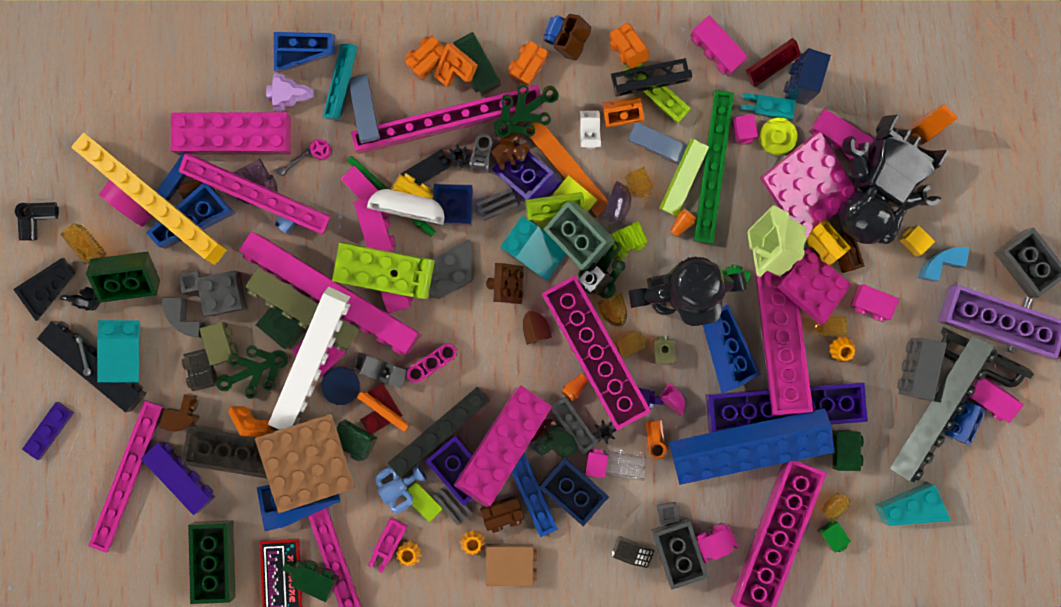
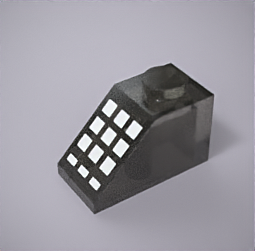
M618 536L612 556L625 563L648 568L655 550Z

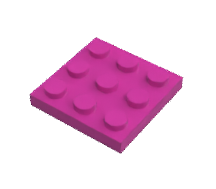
M807 247L804 250L803 258L792 266L777 288L818 324L823 325L851 284L831 266L822 262L819 256Z

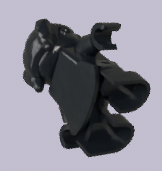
M898 114L881 118L876 127V141L870 147L868 160L863 154L868 151L869 142L858 144V149H856V139L854 136H848L842 143L844 153L853 156L851 159L852 175L856 179V187L862 191L853 193L847 202L843 203L839 210L838 220L843 231L853 240L862 244H889L893 242L900 231L903 217L908 209L918 205H937L941 201L939 196L927 198V191L931 189L930 185H921L916 191L914 190L921 182L932 175L934 170L941 166L949 150H926L917 145L921 139L919 136L912 137L907 142L906 140L911 130L894 128L900 117ZM892 207H897L899 209L897 211H894Z

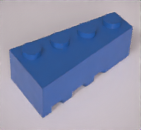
M205 183L200 185L176 206L203 230L236 214L215 188ZM160 221L146 232L160 248L167 249L182 241Z
M729 305L723 306L720 318L716 322L703 325L721 393L736 389L761 375Z

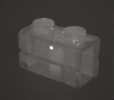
M613 448L612 451L608 450L605 475L644 481L647 457L643 456V452L632 451V454L624 453V449Z

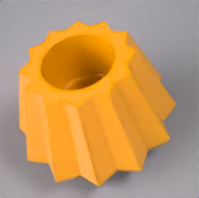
M839 336L837 339H833V343L829 345V353L837 361H849L855 355V345L852 339H848L847 336Z
M473 529L472 531H466L465 535L461 536L462 540L459 543L462 545L461 550L465 551L466 555L470 554L473 557L475 554L480 555L481 551L485 550L484 546L487 543L484 541L485 536L481 535L480 531L476 532Z
M411 540L408 542L403 541L402 545H398V550L395 552L397 554L396 560L400 561V565L414 567L416 563L420 562L419 558L422 556L420 553L421 548Z

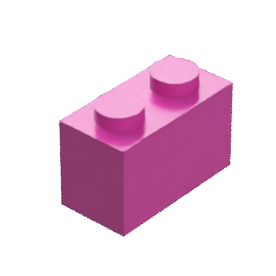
M861 284L858 285L850 306L855 308L854 311L859 314L866 315L868 313L873 316L872 319L884 322V320L892 319L899 298Z

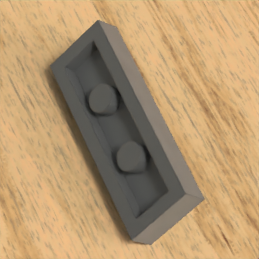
M566 396L552 405L551 410L583 455L599 444Z

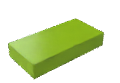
M417 481L407 490L413 497L412 506L429 523L443 509Z

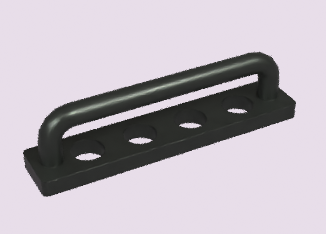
M943 327L941 330L943 335L941 342L947 343L944 356L956 362L960 355L947 349L949 342L953 341L966 347L970 339ZM997 353L998 355L994 362L1017 372L1016 377L1013 380H1009L986 369V377L1007 387H1016L1022 383L1025 377L1031 379L1034 375L1029 368Z

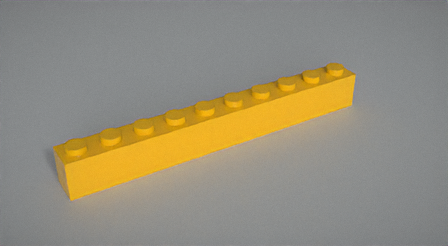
M83 132L71 146L202 258L216 265L226 253V248L96 140Z

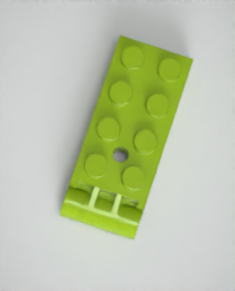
M339 242L332 281L428 299L435 260ZM396 270L398 272V275L393 276L391 274V271Z

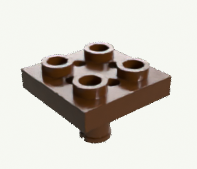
M495 263L494 278H488L486 281L487 288L489 290L494 289L493 302L522 304L523 266Z

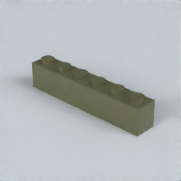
M258 267L245 286L249 289L247 293L256 299L259 296L266 300L264 304L272 309H275L277 306L283 310L282 315L290 320L293 317L300 321L298 325L308 330L319 304ZM341 318L340 320L343 321L339 332L335 331L333 337L336 340L333 346L342 351L343 348L346 350L349 348L359 329Z

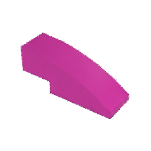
M355 166L350 168L340 178L359 199L371 197L378 191ZM383 212L384 217L391 215L390 213Z

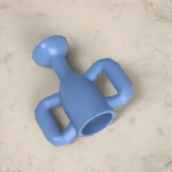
M418 464L413 467V473L404 479H400L391 467H387L376 475L375 483L379 487L378 493L382 500L389 505L392 512L397 514L413 504V497L406 490L407 486L417 479L425 481L427 477ZM393 474L394 480L386 484L381 482V480ZM402 495L407 498V500L395 506V500Z

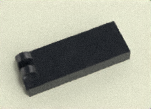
M441 149L404 171L401 175L404 176L407 173L415 178L414 182L421 185L452 166Z

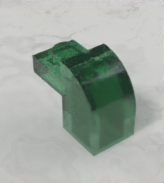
M556 424L545 426L546 434L537 437L536 440L530 443L533 450L540 456L553 450L561 458H565L579 449L573 435Z

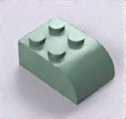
M567 201L544 228V231L581 270H587L593 262L597 263L616 242L584 208L572 201Z

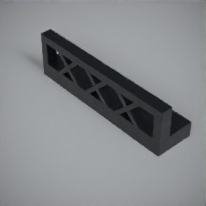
M686 58L611 73L615 97L690 82L693 77L691 70H688ZM674 65H683L684 71L676 73L671 71ZM660 68L667 72L666 75L655 77L652 75L656 69ZM641 72L648 76L647 79L636 81L634 79L636 74ZM624 76L630 80L628 83L617 85L616 78Z

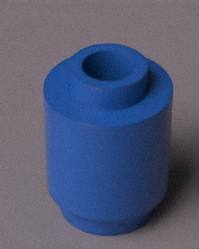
M557 15L550 18L544 33V41L546 43L554 45L556 37L562 31L565 18Z

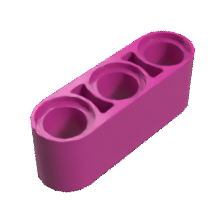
M452 344L442 345L411 366L407 371V378L413 383L423 381L456 358V347ZM446 347L453 349V356L450 358H446L443 354V350ZM430 358L437 360V366L434 369L429 368L427 365ZM415 368L421 371L419 379H414L411 375L412 370Z

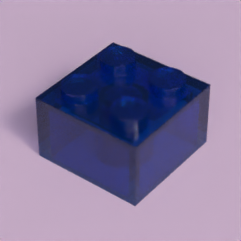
M434 184L433 200L438 202L444 211L443 225L472 226L473 185Z

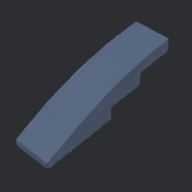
M368 75L350 78V91L360 142L362 144L378 140L380 136Z
M635 122L628 138L629 142L644 147V150L657 154L662 159L679 165L687 148V145Z

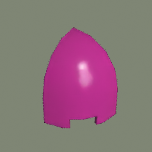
M668 382L659 399L681 416L684 414L686 407L684 396L675 386Z

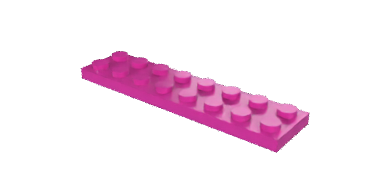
M754 264L772 416L812 413L813 405L800 307L777 288L789 271H786L781 276L766 271L759 277L757 276Z

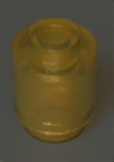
M836 493L823 504L824 507L821 510L832 521L834 518H839L850 508L849 503L851 501L843 493L841 495Z

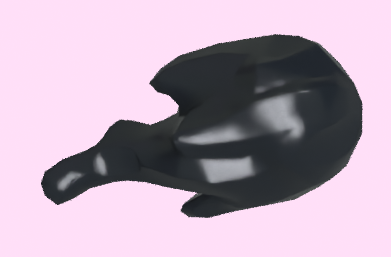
M87 286L79 291L81 295H62L60 297V300L72 302L71 305L86 311L96 310L100 305L93 288Z

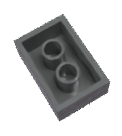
M1034 227L1023 230L994 252L1029 298L1042 296L1061 281V261Z
M911 338L906 345L907 357L902 363L903 375L897 386L898 394L934 401L947 343L927 338Z
M688 518L651 530L671 590L709 578L691 521Z

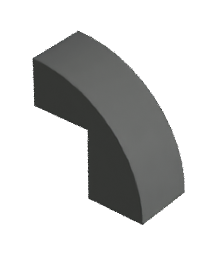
M162 297L163 311L170 324L185 335L202 338L199 328L205 327V322H186L187 299Z
M360 352L352 369L361 375L380 380L400 389L408 371Z

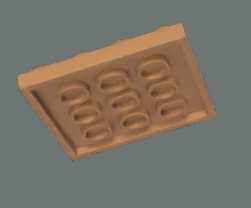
M332 413L255 438L278 514L355 488Z

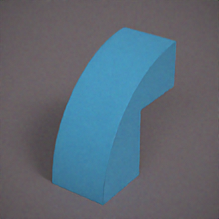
M957 247L934 254L921 268L918 279L932 282L939 281L942 265L956 268L966 267L970 248Z

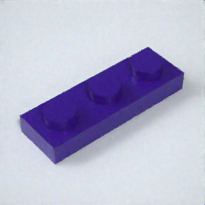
M55 402L22 450L36 460H41L74 412L60 402Z

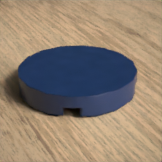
M336 367L324 375L321 388L324 397L330 403L346 405L357 397L360 391V381L357 374L346 367Z

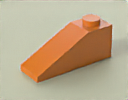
M943 104L924 115L910 129L911 138L919 136L921 139L918 144L923 145L948 127L958 117Z

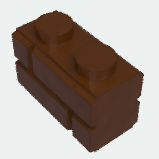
M517 495L494 502L488 507H480L486 530H492V533L503 530V526L508 524L511 527L517 526L524 519Z

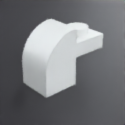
M580 111V147L587 149L601 147L599 111Z

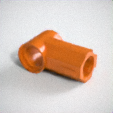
M662 420L645 422L648 453L655 459H661L666 455L667 451L664 442ZM655 445H660L662 448V452L658 456L652 453V448Z

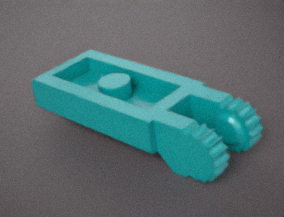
M743 93L742 99L755 101L756 104L755 107L741 105V111L760 116L779 117L787 120L793 119L796 100Z

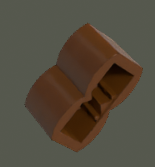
M568 14L563 22L562 31L556 37L554 48L566 59L576 61L583 51L584 43L590 36L591 26L580 15Z

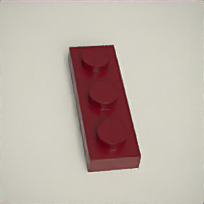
M791 38L749 67L746 72L751 85L754 87L758 86L798 58L801 53L797 41Z

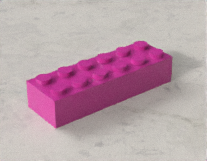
M287 112L171 113V151L177 155H182V153H189L191 155H291V116Z
M521 385L515 388L454 486L483 506H491L552 406Z

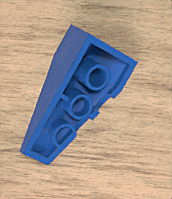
M270 485L256 487L265 531L286 527L340 502L339 494L278 514Z

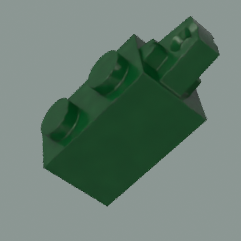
M289 560L285 562L282 570L291 574L290 578L293 580L290 586L324 602L331 598L340 577L335 574V571L329 568L323 569L312 560L297 561L296 563Z

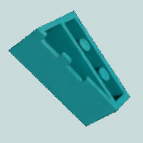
M928 482L875 505L882 523L888 526L951 521L936 485Z

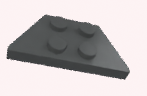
M470 239L433 258L435 264L429 293L437 299L472 282Z

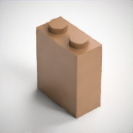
M487 544L486 586H533V581H537V569H533V561H537V549H533V544Z

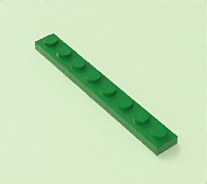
M715 90L713 95L707 146L709 148L704 160L693 240L695 242L709 244L714 242L734 96L732 92Z

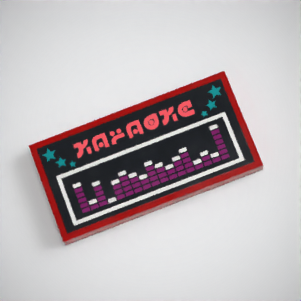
M300 539L260 541L262 607H303L302 591L290 586L293 580L290 578L291 574L282 570L285 562L288 560L294 563L297 561L301 562Z

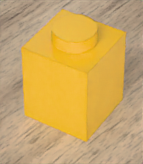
M919 225L908 227L902 233L903 237L899 240L915 257L922 255L935 242Z

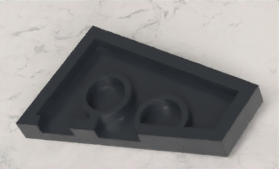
M61 258L13 290L35 321H38L76 273L66 259Z

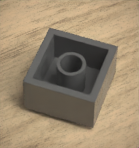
M233 270L196 278L203 316L211 317L247 309L239 271Z

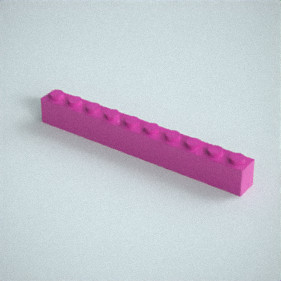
M538 85L528 87L529 93L526 95L525 106L541 95ZM526 88L520 89V92L526 91ZM516 90L377 125L380 139L362 144L359 139L358 130L352 131L351 135L355 151L358 154L498 120L501 118L503 106L501 98L505 94L511 95L513 99V105L509 111L510 117L515 114L518 92ZM505 99V100H504V103L507 104V103H509L511 100H510V99ZM542 104L541 106H539L538 108H536L535 110L542 109V108H543V104Z

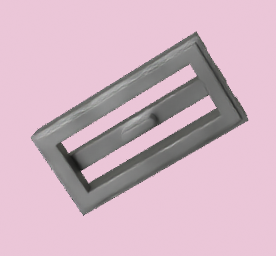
M511 188L476 203L484 221L519 206ZM508 194L510 195V197L506 199H503L497 203L482 208V206L487 203H490ZM513 201V204L506 206L502 209H499L493 213H490L488 215H485L484 213L507 202Z
M446 485L433 496L457 526L473 513L466 504L463 506ZM445 490H448L452 494V496L457 500V502L463 507V509L467 513H462V511L446 494ZM440 495H442L447 500V502L461 517L460 519H458L456 515L450 510V508L440 498Z

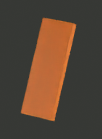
M360 392L357 396L359 400L403 432L409 428L410 424L367 392Z

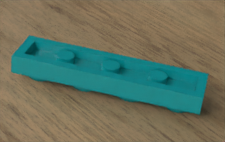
M340 45L323 118L339 120L342 114L348 82L352 75L353 62L356 59V45Z

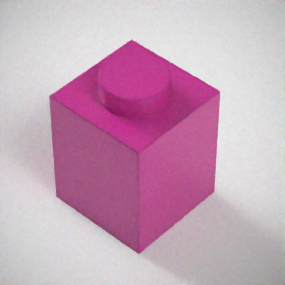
M754 114L735 117L732 120L735 142H741L742 145L753 143V140L758 137Z
M593 448V451H588L585 475L605 478L608 454L604 453L605 450Z

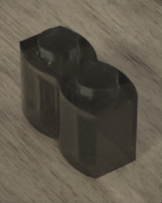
M201 349L183 354L182 366L188 372V377L186 378L188 388H191L192 391H199L215 387L217 374L214 365L209 363L206 350Z

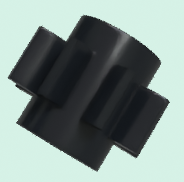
M457 144V149H449L452 156L447 157V159L454 161L452 167L459 165L460 169H462V165H469L467 158H470L471 154H466V146L461 149ZM461 153H462V156H463L464 159H463V160H461V159H458V160H457V158H456L455 155H456V154L461 155Z
M601 420L600 426L594 425L597 428V432H593V435L599 436L598 442L603 439L608 444L609 438L615 439L612 433L616 429H611V421L605 424L604 420ZM608 427L609 435H603L602 437L600 429Z

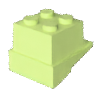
M774 205L747 232L749 247L753 250L756 273L759 277L766 271L781 276L786 271H789L797 261H800L805 254L806 227L788 217V212Z

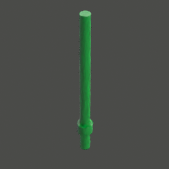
M353 156L347 159V162L355 166L378 190L389 189ZM410 218L416 227L423 229L430 237L436 233L425 221Z

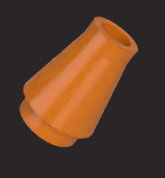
M686 209L682 212L680 211L669 231L679 237L695 223L696 217Z
M580 373L576 378L565 384L561 392L570 401L577 400L589 380L584 374Z

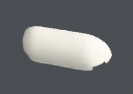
M382 189L375 192L367 204L368 209L440 225L444 224V211L438 202L430 198Z

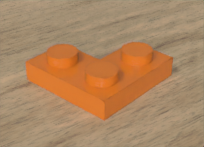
M448 43L436 68L434 77L446 87L452 85L456 74L465 82H469L472 80L478 65L453 43Z
M231 406L228 411L240 436L259 437L277 431L275 427L268 425V419H254L248 407Z

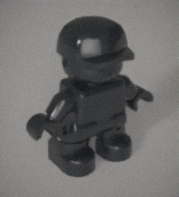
M695 256L681 261L667 274L648 278V288L634 289L628 292L631 308L651 304L652 309L657 314L666 316L678 310L685 324L700 326L714 323L720 318L722 299L725 297V293L748 290L745 272L724 276L719 265L707 258Z

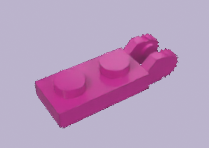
M393 517L389 519L367 566H374L379 555L384 560L380 564L378 572H383L408 527L407 524Z

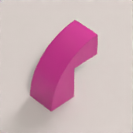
M111 180L108 181L99 193L106 202L141 227L152 216Z

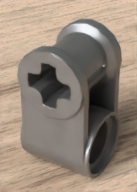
M480 134L476 137L469 169L478 168L485 170V172L489 171L493 142L489 135ZM487 139L489 141L488 147L481 148L479 146L480 140Z

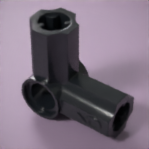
M57 202L19 203L16 205L14 212L18 218L19 241L38 240L37 220L58 219L59 207ZM26 207L30 209V213L27 217L24 215V209Z

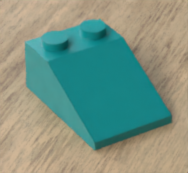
M521 216L500 246L501 250L546 281L549 280L566 255L561 247L545 231L530 220L528 221L524 216Z
M98 320V383H139L141 325L139 320Z

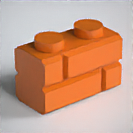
M628 22L620 26L619 29L617 28L610 32L611 41H609V45L613 52L617 51L619 53L618 58L623 65L627 64L629 69H633L639 63L642 64L649 60L648 48Z
M433 35L422 39L419 43L420 47L416 51L411 50L405 56V64L421 81L438 66L445 49Z
M529 41L527 45L523 44L518 52L520 54L518 60H513L508 68L512 79L525 83L528 87L531 86L549 57L547 50L539 47L532 41Z
M640 96L602 103L606 128L644 121Z

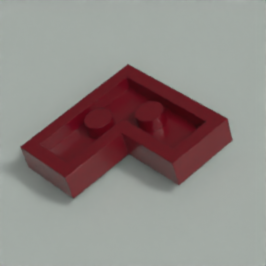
M384 383L367 392L398 416H403ZM375 410L360 419L369 436L391 423Z

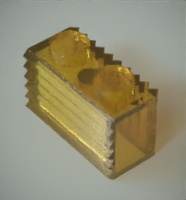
M73 223L60 235L82 262L88 265L90 259L104 257L106 252H104V249H101L102 246H99L97 240H94V237L89 234L90 232L87 231L85 226Z

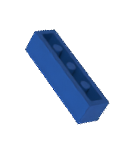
M182 153L157 190L167 200L171 199L187 176L178 172L184 153Z

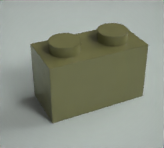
M219 322L199 328L210 365L228 362L230 354H238L237 346L231 339L233 335L232 329L229 324L227 325V322Z

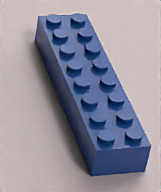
M825 409L670 441L679 485L834 453L831 424Z

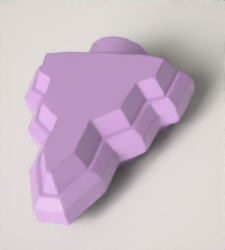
M274 74L272 85H267L266 96L267 100L272 101L273 112L284 111L286 107H293L296 102H305L313 98L314 90L306 85L296 84L293 79H287L283 74Z

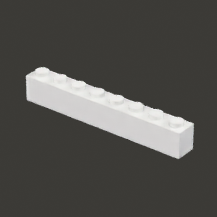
M328 287L323 293L268 425L280 430L300 423L301 418L298 416L300 412L304 413L308 402L305 400L307 396L311 397L315 389L312 384L314 380L318 381L322 372L319 368L321 364L325 365L328 359L327 349H331L334 345L336 338L333 336L335 331L339 332L343 321L340 320L342 315L346 316L350 308V304H348L350 296L331 287Z

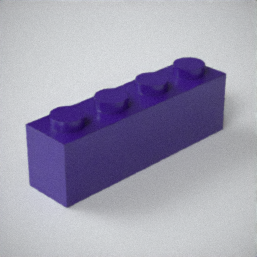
M164 441L158 442L141 460L192 515L199 513L215 498L212 488L207 484L204 485L200 481L199 474L194 470L191 471L186 466V460L181 456L178 457L173 452L174 448L171 444Z

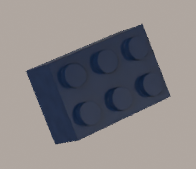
M810 48L801 53L799 58H796L795 62L790 66L788 74L791 77L785 83L783 92H785L784 98L796 100L797 103L806 105L821 91L831 55Z
M565 456L539 484V488L582 526L590 520L609 498L606 492Z

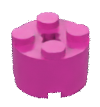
M721 522L712 526L713 530L710 532L701 531L695 534L704 563L708 562L707 558L712 557L714 561L733 552L732 547L739 548L729 525Z

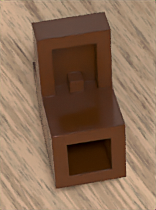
M184 394L180 411L171 408L164 409L160 429L177 432L194 426L200 417L193 414V411L195 412L198 406L197 395Z

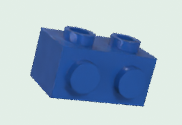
M965 402L966 407L960 415L957 414L954 419V427L950 431L947 430L945 436L971 446L986 411L980 406Z

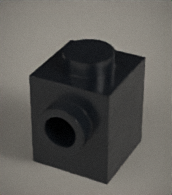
M593 262L579 281L583 284L582 287L588 294L600 295L614 277L603 266Z

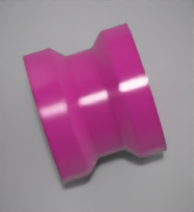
M323 139L313 141L310 146L311 153L319 160H326L332 154L331 146Z

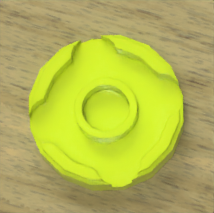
M776 117L770 119L762 126L759 132L761 147L765 152L774 156L787 154L797 143L798 133L796 127L785 118Z

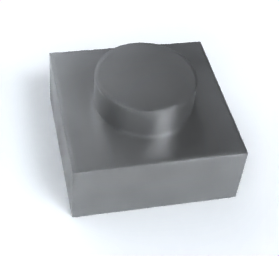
M199 271L178 275L182 294L199 291L196 278L200 277Z
M676 502L656 505L661 525L680 522Z

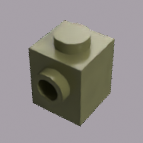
M658 336L656 341H652L654 364L675 363L674 339L669 340V336Z

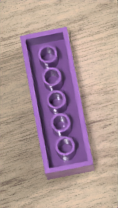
M960 285L949 286L938 319L939 323L1046 359L1058 358L1061 349V319Z

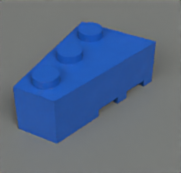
M274 32L275 72L280 73L335 55V35L332 33Z

